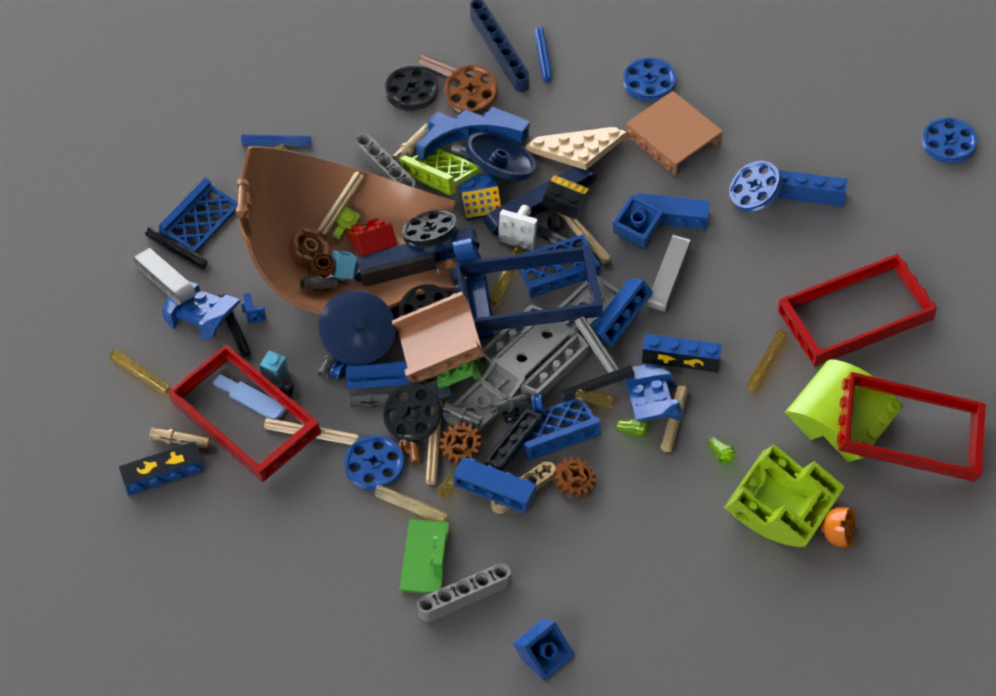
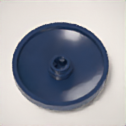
M479 132L470 136L466 144V152L469 158L478 167L494 176L507 180H526L532 176L536 168V161L533 155L524 146L508 137L495 133Z
M359 290L347 291L333 297L322 310L318 323L319 338L325 350L337 361L351 366L369 365L380 360L392 346L396 332V326L392 324V321L395 319L386 303L374 294Z

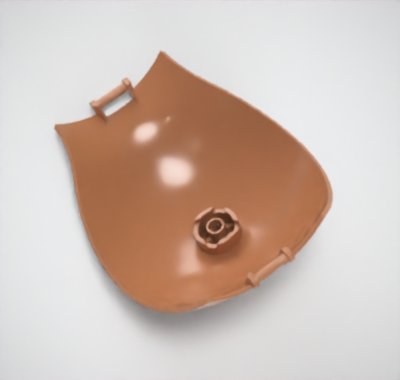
M248 147L241 179L237 180L238 207L236 208V215H238L244 244L253 265L263 280L281 298L300 309L321 315L325 305L333 297L347 291L359 290L374 294L383 300L389 308L398 306L406 292L413 287L423 284H432L441 287L445 291L455 292V286L451 281L448 269L456 268V257L436 262L437 269L364 286L363 282L356 281L353 275V279L346 278V281L337 280L338 285L336 289H323L322 291H316L315 289L302 290L299 285L301 278H314L317 276L310 266L311 259L315 255L326 253L332 256L333 251L351 252L356 257L362 256L356 253L346 235V230L339 240L333 237V233L339 226L336 223L333 224L326 236L321 235L317 231L355 172L361 173L364 179L346 207L360 215L356 224L364 225L368 223V220L374 218L392 223L397 245L386 249L406 244L402 235V228L409 219L418 214L433 210H445L452 213L455 200L325 159L270 147ZM417 290L415 296L424 294V291Z

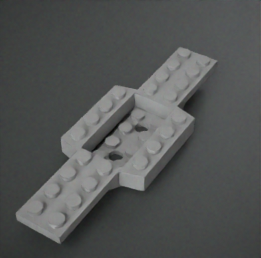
M597 275L604 311L620 290ZM585 281L558 307L592 303L588 282ZM530 305L523 312L542 309L534 305ZM599 317L587 318L586 320L592 327ZM576 320L503 329L482 349L484 356L480 357V360L488 368L487 371L453 405L460 408L465 407L468 411L483 416L481 426L479 428L474 427V429H478L481 432L499 415L494 416L491 414L490 411L496 409H489L491 403L519 394H525L526 397L531 399L532 395L538 397L539 394H542L543 398L589 354V345L582 338L583 334L575 324ZM551 332L553 336L546 339L542 337V333ZM567 338L568 341L525 381V377ZM524 355L527 357L525 362H518L516 360L518 356ZM443 414V419L455 427L456 422L459 426L462 425V423L458 422V419Z

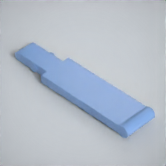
M221 374L213 381L215 386L221 388L224 392L230 393V398L267 418L279 420L287 411L273 398L241 381L236 383Z

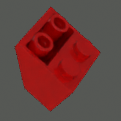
M378 218L370 219L367 224H355L351 226V229L346 230V235L356 253L362 256L397 245L392 223L385 220H379Z

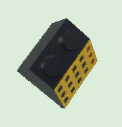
M554 175L545 191L541 206L576 219L588 188Z

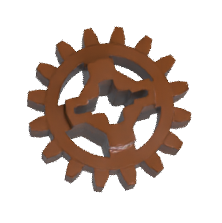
M456 422L454 428L448 426L449 432H442L445 438H440V442L443 445L439 447L441 451H444L442 454L445 458H448L449 462L452 463L455 460L456 464L459 465L463 457L474 459V454L480 455L477 449L483 448L480 443L483 439L479 435L478 429H474L472 424L467 427L465 422L461 426Z
M572 456L569 458V461L564 458L561 464L558 463L556 469H554L553 483H557L556 490L562 489L561 494L568 493L569 498L575 495L579 499L581 494L586 497L588 492H592L596 483V472H592L593 465L587 466V460L580 462V457L577 458V461Z

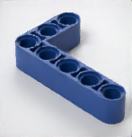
M472 237L453 242L454 252L459 262L482 259ZM486 273L465 276L473 318L493 316ZM495 330L478 332L479 339L495 335Z

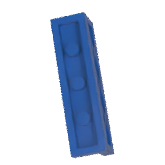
M406 361L372 363L364 366L346 365L347 389L411 384L405 374V369L408 368Z

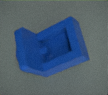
M251 293L243 294L244 301L241 302L242 313L247 315L248 323L266 320L265 307H253Z

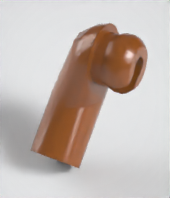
M406 439L399 442L401 451L410 456L412 465H419L421 463L419 447Z

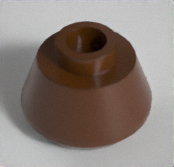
M319 253L311 259L310 266L317 276L325 278L335 271L336 261L329 254Z

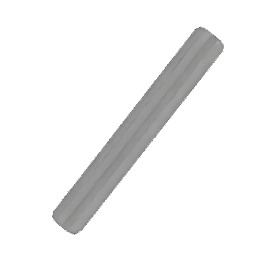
M584 316L579 317L575 324L606 371L610 373L618 370V366Z

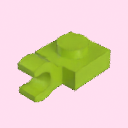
M345 206L335 221L339 226L333 233V237L339 240L345 230L351 229V226L357 223L360 215Z

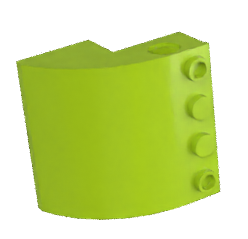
M830 359L826 361L785 413L810 440L824 436L838 451L839 443H837L836 438L840 431L838 418L842 411V407L839 406L840 399L843 396V390L841 389L842 380L850 372L867 376L872 375L849 363ZM855 386L850 441L873 446L904 405L892 394ZM838 451L848 463L863 458V456Z
M773 444L761 452L724 506V509L745 526L765 538L788 546L805 547L845 486L815 461L802 468L779 447Z

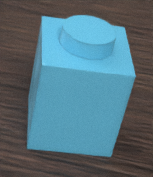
M333 251L332 257L336 261V269L332 275L340 281H346V278L353 279L357 257L351 252Z
M268 351L260 363L261 374L269 381L279 385L288 371L286 357Z

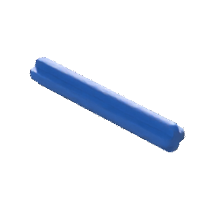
M536 27L534 33L542 78L544 82L552 81V72L544 28Z
M242 134L240 142L242 145L311 146V136Z

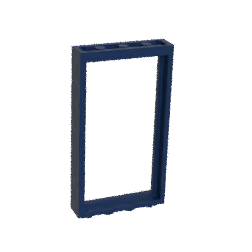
M590 246L455 262L456 270L452 271L453 281L458 283V285H455V293L463 292L468 301L465 276L581 261L584 263L592 303L474 318L477 332L577 320L581 316H584L586 319L603 317V303Z

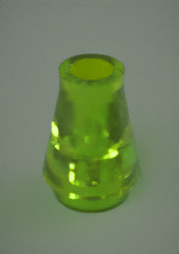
M636 418L618 420L617 432H623L636 437H640V435L645 436L646 421L636 422Z
M716 437L708 440L707 446L712 450L720 463L728 464L734 459L735 451L732 446L718 440Z

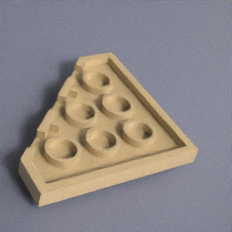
M615 127L541 136L528 143L526 149L531 153L587 170L626 139V131Z

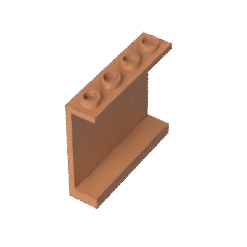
M674 91L626 123L627 138L634 141L641 150L646 151L653 160L658 161L673 175L678 174V165L708 143L712 142L715 146L722 143L723 131Z
M463 292L455 293L450 297L419 308L392 321L400 336L408 367L405 369V374L411 383H420L484 356L470 304Z

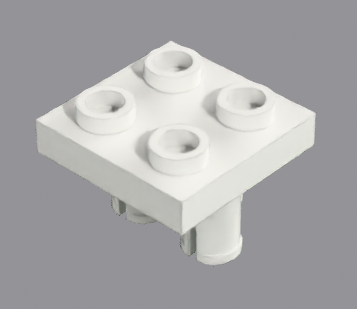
M522 205L518 213L502 209L499 217L498 242L530 251L534 250L537 219L528 217L531 211L530 207Z

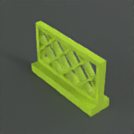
M441 149L433 152L435 155L430 154L424 162L417 159V155L412 158L406 155L400 158L401 167L413 179L448 195L456 192L455 186L482 172V169L476 164Z

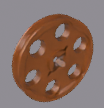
M471 64L456 69L450 74L445 83L447 102L452 109L459 113H462L464 110L476 114L484 112L494 103L498 94L495 76L489 69L480 65ZM468 71L475 72L473 77H466L465 75ZM483 77L491 78L488 83L481 82ZM453 81H459L460 85L457 87H452L451 83ZM470 87H473V92H469ZM485 92H490L492 94L491 97L487 99L483 98L482 95ZM455 96H460L461 100L455 103L452 101ZM470 102H476L477 106L475 108H469L468 104Z

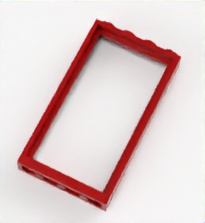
M897 253L781 298L778 302L777 311L815 367L825 363L827 360H833L931 321L935 317L937 307L934 301L928 297L925 288L921 287L915 274L911 273L908 269L907 263ZM894 269L923 309L821 350L793 308Z
M227 344L219 351L217 350L212 357L204 361L196 370L189 373L186 378L168 391L171 402L261 482L266 481L321 434L318 421ZM227 361H230L304 424L301 429L259 464L183 399V397Z
M850 372L846 378H843L841 385L843 396L839 403L842 411L838 418L840 431L836 438L837 443H839L838 451L975 482L982 475L986 403L855 372ZM855 386L971 413L968 468L850 441Z

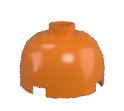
M849 507L831 510L826 515L825 521L821 523L822 533L825 534L828 542L836 547L851 548L853 546L855 535L851 534L853 528H856L854 510Z

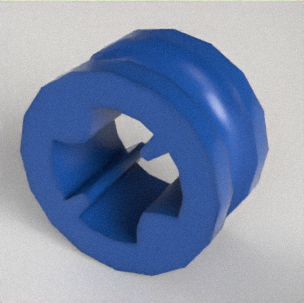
M335 361L330 370V377H336L337 380H341L345 374L346 365H340L338 361Z
M539 394L538 397L532 395L534 412L538 410L544 412L542 394Z

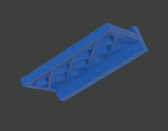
M205 177L159 224V232L196 253L234 214L238 207V202L211 185V180ZM213 192L218 196V199L208 200L207 196ZM229 203L233 207L229 210H222L221 204ZM219 204L220 210L209 211V205ZM206 205L207 211L196 212V207ZM220 215L221 219L211 222L210 216ZM208 216V222L198 223L197 217ZM187 217H195V223L185 224L184 220ZM199 227H209L210 231L199 234ZM186 228H196L197 234L186 235ZM175 229H183L184 235L176 236L172 232ZM187 239H198V243L192 247L187 243Z
M584 234L522 254L551 251L558 248H574L572 247L574 243L582 241L583 246H589ZM592 253L596 275L600 276V264ZM573 262L571 264L574 265L570 269L563 268V264H559V266H544L542 271L533 268L519 269L527 287V293L532 298L587 280L584 263ZM547 267L556 270L551 275L544 273ZM531 272L539 276L537 279L529 281L528 275Z
M582 396L545 408L544 412L537 411L546 420L544 423L539 424L538 428H541L539 433L533 432L530 437L536 439L525 442L523 448L529 461L600 436V421L597 417H594ZM579 403L582 406L580 410L571 408ZM557 411L564 412L562 417L553 414ZM568 413L577 415L575 420L566 417ZM581 417L589 418V420L583 422L579 421ZM554 420L559 423L556 427L548 425L549 421ZM563 423L572 425L566 428H561ZM545 429H546V430H550V431H554V432H552V433H550V434H547V435H544V434H543L544 431H545Z

